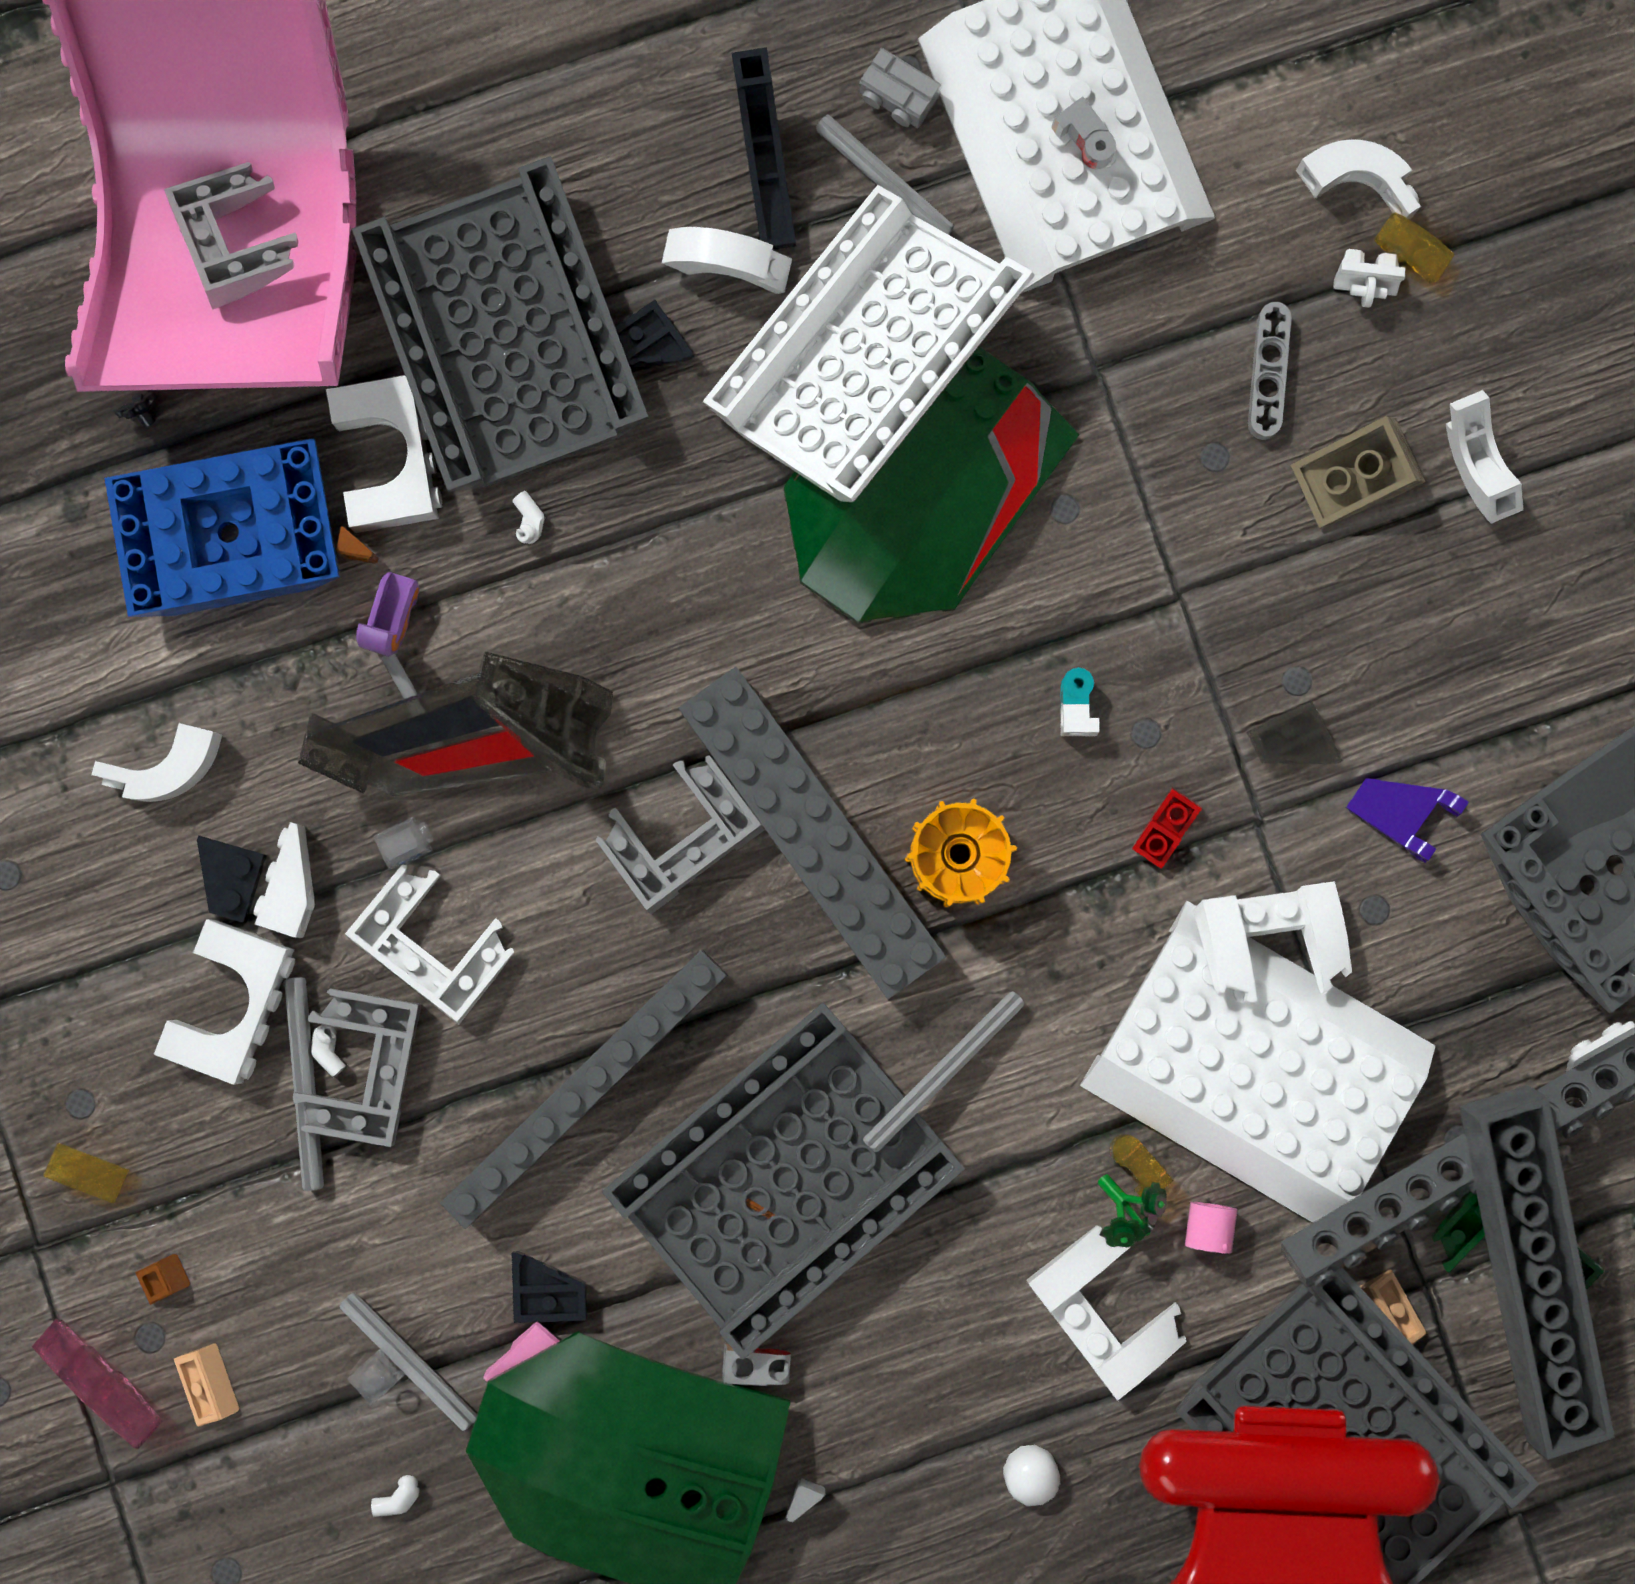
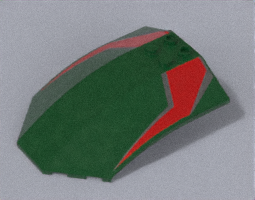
M978 346L854 502H841L797 472H793L784 486L783 492L787 502L790 519L789 525L797 557L800 583L857 624L871 622L874 619L888 617L895 619L917 616L924 612L955 610L1005 537L1080 434L1030 381Z

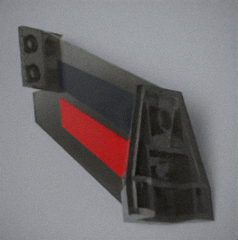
M484 652L481 657L479 673L337 723L312 713L309 717L298 764L361 793H364L367 785H370L392 796L553 772L584 788L600 789L604 784L606 760L594 754L596 734L611 715L613 691L580 675Z

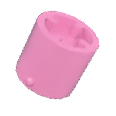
M1190 1202L1185 1246L1209 1252L1232 1253L1237 1209L1211 1203Z

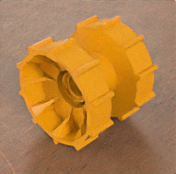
M972 799L970 803H954L945 805L943 801H940L934 812L929 814L921 824L916 822L912 828V832L915 835L911 843L910 853L907 854L905 862H910L913 875L919 884L916 889L917 891L923 889L932 897L943 901V907L945 908L953 903L963 904L973 901L975 905L985 902L984 896L992 892L998 885L1009 881L1006 873L1010 865L1011 853L1017 847L1011 845L1008 833L1002 824L1004 816L1001 815L997 818L987 809L976 805V799ZM961 844L967 847L970 856L966 863L957 864L951 860L949 852L952 846Z

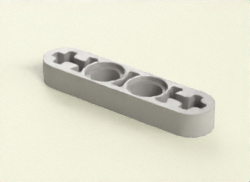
M1271 302L1265 305L1257 318L1248 429L1255 438L1260 440H1268L1274 437L1280 430L1283 422L1291 312L1286 305L1280 302ZM1272 312H1277V318L1283 319V321L1277 325L1275 336L1264 338L1263 335L1268 336L1270 334L1272 325L1271 321L1265 318L1269 317ZM1267 345L1276 346L1280 351V360L1274 363L1267 362L1262 356V348ZM1264 379L1274 381L1278 389L1277 394L1273 397L1263 396L1259 391L1260 381ZM1257 403L1265 406L1276 404V408L1271 406L1268 410V421L1274 422V425H1271L1267 431L1262 430V424L1256 423V420H1260L1264 414V406L1258 407Z

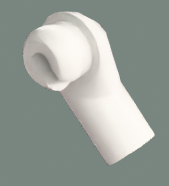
M523 491L512 500L523 515L520 529L516 530V537L522 543L533 544L541 536L545 518L530 495Z
M322 1024L313 1033L311 1054L334 1078L346 1065L334 1053L337 1037L336 1029L334 1026Z
M411 1475L403 1476L398 1481L399 1488L396 1489L392 1496L373 1498L371 1503L373 1517L397 1515L407 1512L419 1496L418 1480Z

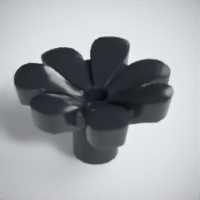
M155 390L147 392L144 396L142 392L135 394L131 397L132 403L124 404L115 410L114 413L118 418L125 417L127 420L137 417L144 428L152 425L156 420L149 409L151 403L157 398Z

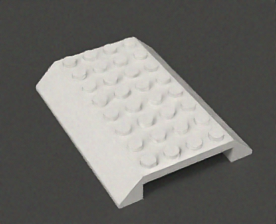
M984 0L952 12L918 38L932 77L941 84V99L1004 256L1033 271L1035 275L1021 293L1052 282L1054 274L1174 227L1179 226L1182 232L1215 218L1126 0ZM1082 96L1099 116L1116 141V150L1112 160L1102 169L1089 168L1082 159V151L1069 134L1066 133L1059 139L1051 128L1054 117Z
M877 185L703 400V403L743 438L841 502H854L1035 275L1033 271L1008 257H1005L999 264L911 214L902 198Z
M1186 901L1169 930L1171 935L1101 1056H1096L1080 1086L1314 1223L1361 1195L1427 1079L1435 1045L1334 986L1327 993L1320 994L1315 975L1250 937L1246 938L1258 1001L1253 1005L1244 1004V992L1227 986L1222 996L1217 995L1193 912L1196 906Z

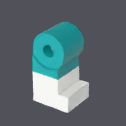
M1084 668L1071 669L1061 681V736H1097L1099 733V718H1089V694L1093 690L1094 679L1091 673Z

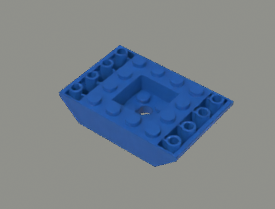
M314 438L104 478L128 617L177 616L309 591L340 578ZM234 524L239 530L237 539L230 543L224 542L221 537L222 530L227 525Z

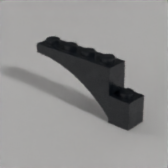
M767 47L733 52V70L759 237L761 241L773 245L772 250L796 247Z

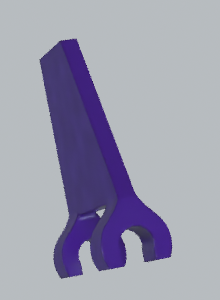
M1366 778L1345 808L1404 847L1418 860L1426 863L1434 854L1436 848L1417 838L1415 834L1430 812L1439 803L1449 813L1458 817L1469 802L1446 789Z

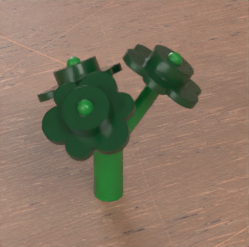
M1108 1174L1098 1180V1185L1116 1204L1117 1218L1111 1220L1110 1226H1105L1102 1230L1103 1235L1106 1237V1244L1110 1247H1131L1135 1241H1140L1145 1236H1149L1150 1231L1155 1227L1154 1224L1158 1217H1162L1166 1210L1167 1194L1165 1189L1160 1188L1158 1182H1153L1150 1187L1143 1189L1142 1195L1139 1197L1126 1194ZM1129 1203L1141 1205L1140 1213L1145 1217L1141 1219ZM1125 1212L1132 1220L1127 1221L1125 1219Z

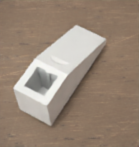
M290 822L289 827L282 830L277 847L281 850L277 862L273 861L268 868L266 882H269L265 896L261 895L255 905L254 915L257 916L255 924L295 938H303L315 906L305 826Z

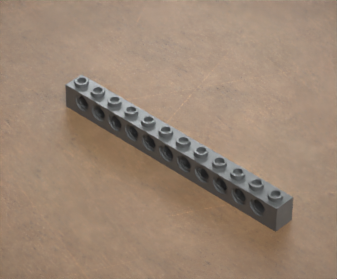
M1635 1034L1537 1089V1091L1549 1097L1557 1139L1562 1136L1566 1139L1575 1136L1584 1128L1583 1124L1592 1118H1595L1597 1121L1605 1118L1614 1111V1105L1624 1099L1627 1102L1635 1100V1071L1627 1065V1062L1635 1061ZM1606 1079L1614 1085V1088L1609 1090L1603 1089L1597 1085L1596 1081ZM1569 1097L1578 1098L1583 1102L1584 1106L1580 1108L1571 1107L1566 1103L1565 1099ZM1465 1133L1281 1242V1253L1304 1287L1307 1289L1314 1284L1316 1287L1327 1284L1335 1277L1334 1272L1344 1266H1347L1348 1269L1357 1266L1366 1259V1253L1376 1247L1379 1250L1389 1247L1398 1239L1397 1235L1408 1228L1410 1231L1419 1229L1429 1221L1428 1216L1439 1209L1442 1213L1451 1210L1460 1202L1459 1198L1471 1191L1473 1194H1477ZM1446 1170H1453L1459 1173L1461 1179L1456 1182H1450L1443 1178L1442 1173ZM1421 1188L1426 1190L1430 1197L1426 1200H1417L1410 1192ZM1384 1207H1393L1399 1212V1216L1394 1219H1387L1379 1211ZM1354 1225H1361L1367 1229L1368 1234L1362 1238H1356L1348 1232V1229ZM1327 1243L1333 1245L1337 1252L1327 1257L1321 1255L1317 1248Z

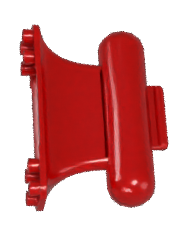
M1240 1406L1234 1414V1432L1171 1429L1155 1434L1142 1451L1139 1468L1144 1487L1148 1494L1158 1502L1173 1506L1198 1507L1194 1538L1189 1554L1182 1569L1169 1584H1393L1386 1569L1380 1547L1378 1515L1411 1516L1424 1512L1437 1495L1440 1483L1437 1464L1431 1453L1417 1442L1401 1439L1346 1437V1416L1339 1410Z

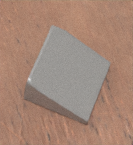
M803 1478L798 1480L787 1509V1520L794 1522L825 1496L826 1488Z

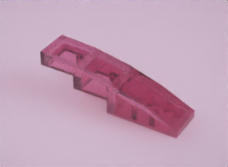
M55 1319L33 1344L32 1348L53 1372L96 1415L135 1449H139L163 1422L122 1372L113 1371L93 1346L82 1343L65 1321Z

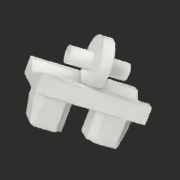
M1348 249L1335 276L1334 289L1348 290L1350 295L1362 296V307H1371L1374 298L1386 299L1387 295H1397L1399 285L1405 278V268L1399 267L1396 254H1380L1375 264L1364 263V253L1361 250Z

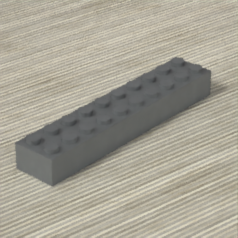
M736 666L678 707L689 725L887 999L946 958Z
M1526 1085L1461 1105L1459 1108L1527 1442L1549 1460L1613 1439L1615 1437L1549 1097Z

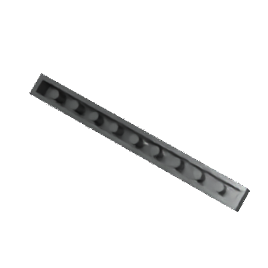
M704 950L698 952L440 1204L464 1229L472 1225L728 975Z

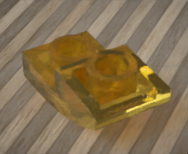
M1396 212L1391 213L1374 239L1386 253L1396 254L1398 263L1406 261L1428 283H1434L1439 280L1455 255L1427 230Z
M57 1142L43 1177L105 1201L115 1203L129 1169Z

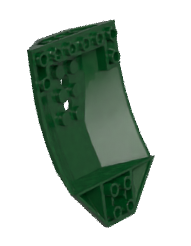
M577 1331L487 1381L466 1447V1453L513 1538L549 1556L630 1584H736L751 1554L773 1486L791 1402L784 1398L691 1373L615 1347ZM652 1478H661L666 1483V1490L662 1495L652 1497L645 1491L646 1483ZM688 1490H697L701 1493V1499L696 1505L687 1506L681 1502L682 1495Z

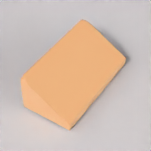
M1388 1270L1360 1286L1412 1345L1427 1334L1392 1270Z
M213 1343L174 1358L197 1427L222 1420L239 1411L234 1391L216 1344Z

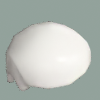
M1028 1445L1020 1446L1009 1454L1004 1465L1003 1474L1006 1486L1015 1500L1026 1506L1043 1505L1055 1497L1059 1491L1060 1474L1051 1453L1039 1446Z

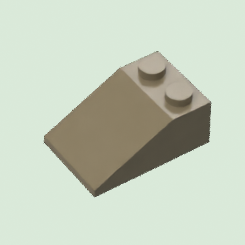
M1385 416L1291 464L1319 528L1326 527L1376 506L1425 483L1397 419Z

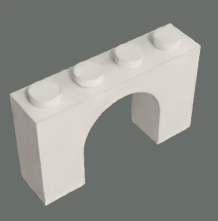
M406 376L326 389L331 422L338 431L373 425H386L403 433L408 448L406 464L394 480L377 487L343 492L349 528L355 533L439 519L437 508H442V499L439 487H433L431 474L437 472L433 453L427 452L426 440H428V436Z
M206 919L193 953L227 965L242 976L249 991L247 1013L238 1026L224 1034H214L179 1020H167L154 1055L233 1085L243 1083L244 1079L248 1080L256 1065V1059H253L257 1045L262 1046L269 1032V1026L265 1024L270 1011L275 1012L280 1004L282 992L279 991L282 980L283 978L287 979L293 970L295 959L292 958L294 949L220 921Z

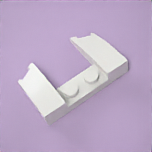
M401 865L345 935L459 1025L514 954L512 948L504 950L496 933L503 929L500 921L495 918L455 969L450 971L399 931L438 880L440 874L429 870L427 878L407 875V865Z
M1335 881L1305 885L1294 892L1237 899L1236 895L1206 899L1202 900L1193 910L1215 991L1219 996L1224 994L1227 986L1244 992V1004L1253 1005L1258 1001L1246 937L1301 929L1320 994H1325L1333 988L1330 979L1340 971L1345 977L1352 973L1347 931Z
M1096 1225L1026 1281L1118 1401L1186 1343V1337H1178L1174 1316L1180 1315L1181 1312L1180 1307L1175 1302L1122 1344L1117 1341L1079 1290L1130 1247L1108 1246L1105 1238L1099 1235L1102 1228Z

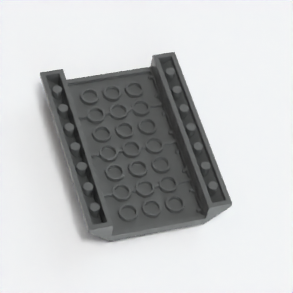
M551 156L518 167L521 175L520 178L390 225L387 219L382 217L352 228L448 492L494 485L618 439L649 418Z
M823 1002L601 1192L624 1219L628 1217L717 1323L720 1327L719 1333L743 1361L964 1171L965 1168L919 1113L880 1151L874 1152L865 1144L864 1137L904 1096ZM747 1199L753 1200L764 1207V1209L756 1212L746 1205ZM768 1210L775 1215L768 1219L762 1214Z
M1341 1268L1334 1272L1335 1277L1330 1282L1321 1287H1316L1314 1284L1306 1289L1301 1283L1196 1380L1176 1409V1412L1192 1430L1234 1432V1414L1240 1406L1339 1410L1346 1416V1437L1401 1439L1420 1443L1431 1453L1437 1464L1440 1483L1435 1500L1424 1512L1411 1516L1378 1515L1380 1547L1393 1584H1418L1504 1503L1511 1509H1514L1539 1483L1351 1276Z

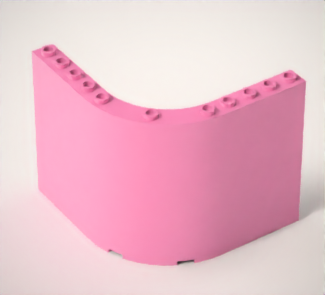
M43 0L45 5H49L52 14V32L54 36H59L61 42L62 63L64 67L69 68L71 74V92L74 97L79 99L81 123L83 126H87L96 184L92 186L93 202L97 205L94 258L90 259L89 281L84 282L83 305L78 307L77 330H73L71 335V354L67 355L65 359L66 373L69 377L73 378L77 392L338 386L355 274L356 252L352 247L351 230L356 227V186L353 149H347L346 128L350 124L326 0ZM249 162L253 168L249 176L256 181H260L268 175L272 178L275 189L244 207L216 219L229 254L296 233L299 241L298 247L292 248L289 259H293L294 268L267 286L239 300L212 310L164 189Z

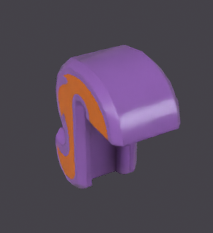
M392 572L383 575L367 625L358 624L356 640L359 647L388 657L398 651L406 635L411 609L416 605L420 588L416 580Z

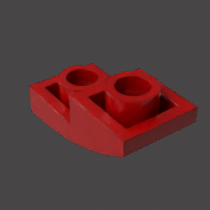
M1172 787L1133 845L1132 850L1162 869L1181 842L1185 832L1202 810V807Z

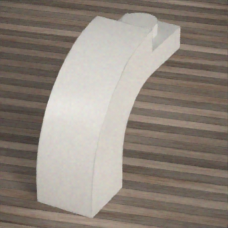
M1342 140L1327 144L1303 158L1296 169L1315 199L1340 183L1360 182L1372 187L1380 194L1401 225L1411 219L1421 207L1418 203L1419 198L1413 187L1404 183L1412 171L1410 166L1395 152L1374 142Z
M681 227L669 229L662 263L688 275L718 273L737 277L778 294L785 293L792 259L773 251V245L749 236L712 228Z
M1481 390L1450 403L1451 421L1446 423L1450 448L1466 489L1476 506L1490 523L1523 511L1522 484L1504 463L1495 443L1491 423L1490 398Z
M179 723L170 753L157 766L147 770L135 771L95 761L92 775L103 778L101 785L123 790L126 783L123 798L145 802L171 799L194 787L206 775L216 758L222 735Z

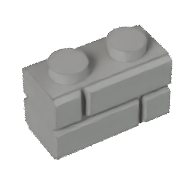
M883 48L879 50L859 84V93L863 94L862 99L869 106L879 109L880 106L892 112L891 117L904 127H908L911 124L919 128L939 98L941 91L940 83Z

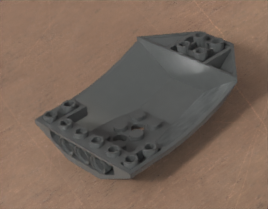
M1635 725L1555 779L1480 834L1509 899L1549 955L1608 1013L1613 1012L1635 995ZM1612 855L1619 857L1623 862L1624 869L1619 876L1612 875L1607 869V860ZM1583 876L1588 877L1593 882L1594 890L1590 896L1585 895L1580 889L1579 883Z

